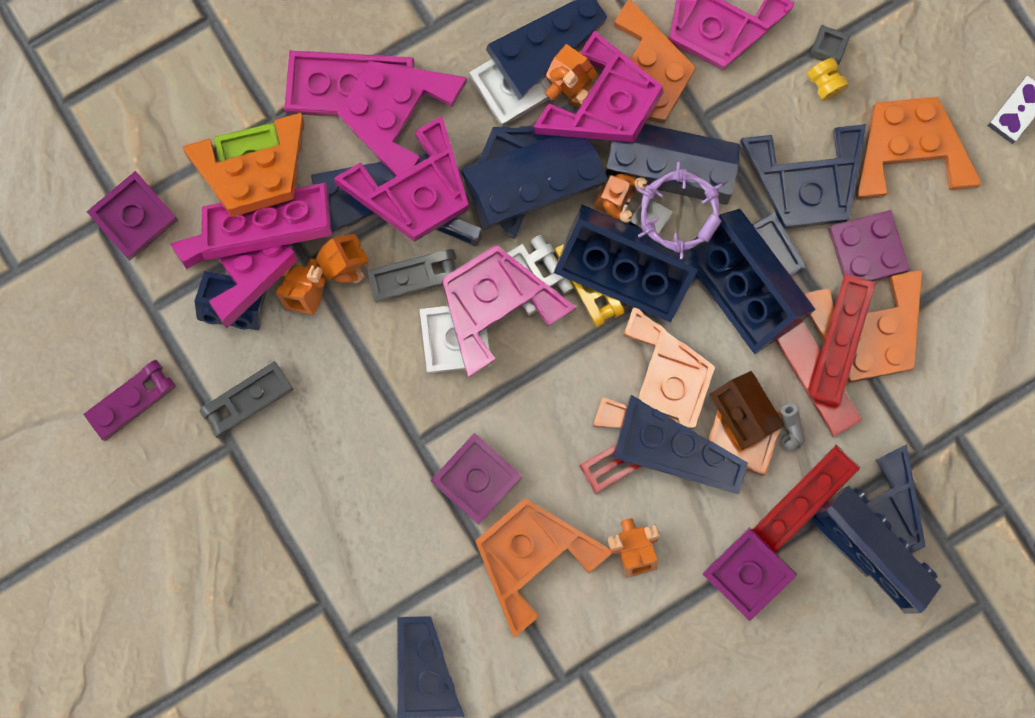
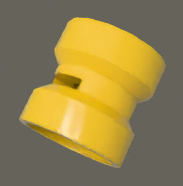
M834 58L818 63L807 72L810 81L817 85V93L822 101L837 96L849 87L846 78L839 74V66Z

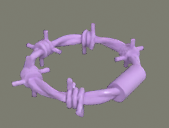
M677 162V171L664 175L662 178L647 185L644 190L637 187L636 190L643 194L641 228L644 231L638 237L640 238L647 234L654 241L668 249L674 250L675 253L680 252V259H683L684 250H689L702 242L708 243L721 223L718 212L719 193H717L716 189L722 187V184L712 187L707 181L687 172L686 169H680V162ZM671 180L678 182L680 180V182L683 181L682 188L685 189L686 180L697 182L705 190L704 194L707 198L701 201V203L704 204L711 201L714 212L706 220L696 240L687 242L683 240L677 241L678 233H674V242L662 239L655 231L656 227H654L653 223L659 219L657 217L650 221L647 207L650 199H653L655 194L662 198L663 194L656 190L663 182Z

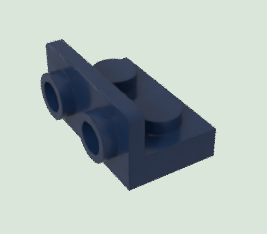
M204 271L194 300L197 320L208 324L223 325L209 300L236 285L230 275ZM267 290L230 326L243 330H259L261 326L260 313Z

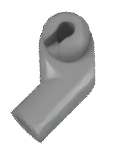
M788 403L781 408L787 435L781 438V443L787 451L791 452L796 447L800 448L803 445L804 435L798 408L796 405Z

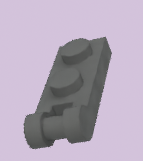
M443 250L367 270L375 303L443 286L442 278L456 270L454 250ZM441 264L443 273L434 275L432 266Z
M274 361L212 400L199 411L204 419L210 421L213 426L211 429L216 438H219L294 389L278 364ZM224 407H227L231 413L226 419H223L219 413Z

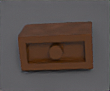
M752 371L730 380L709 394L742 450L784 427V423Z

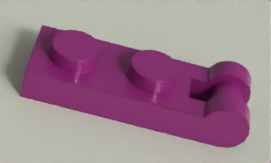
M157 360L148 363L139 373L83 414L102 440L106 441L176 387L170 377L166 378L162 373L163 367ZM152 380L156 386L149 392L144 384Z

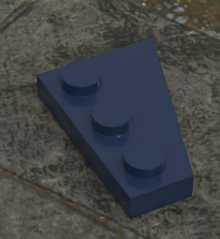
M431 616L397 617V718L465 717L459 704Z

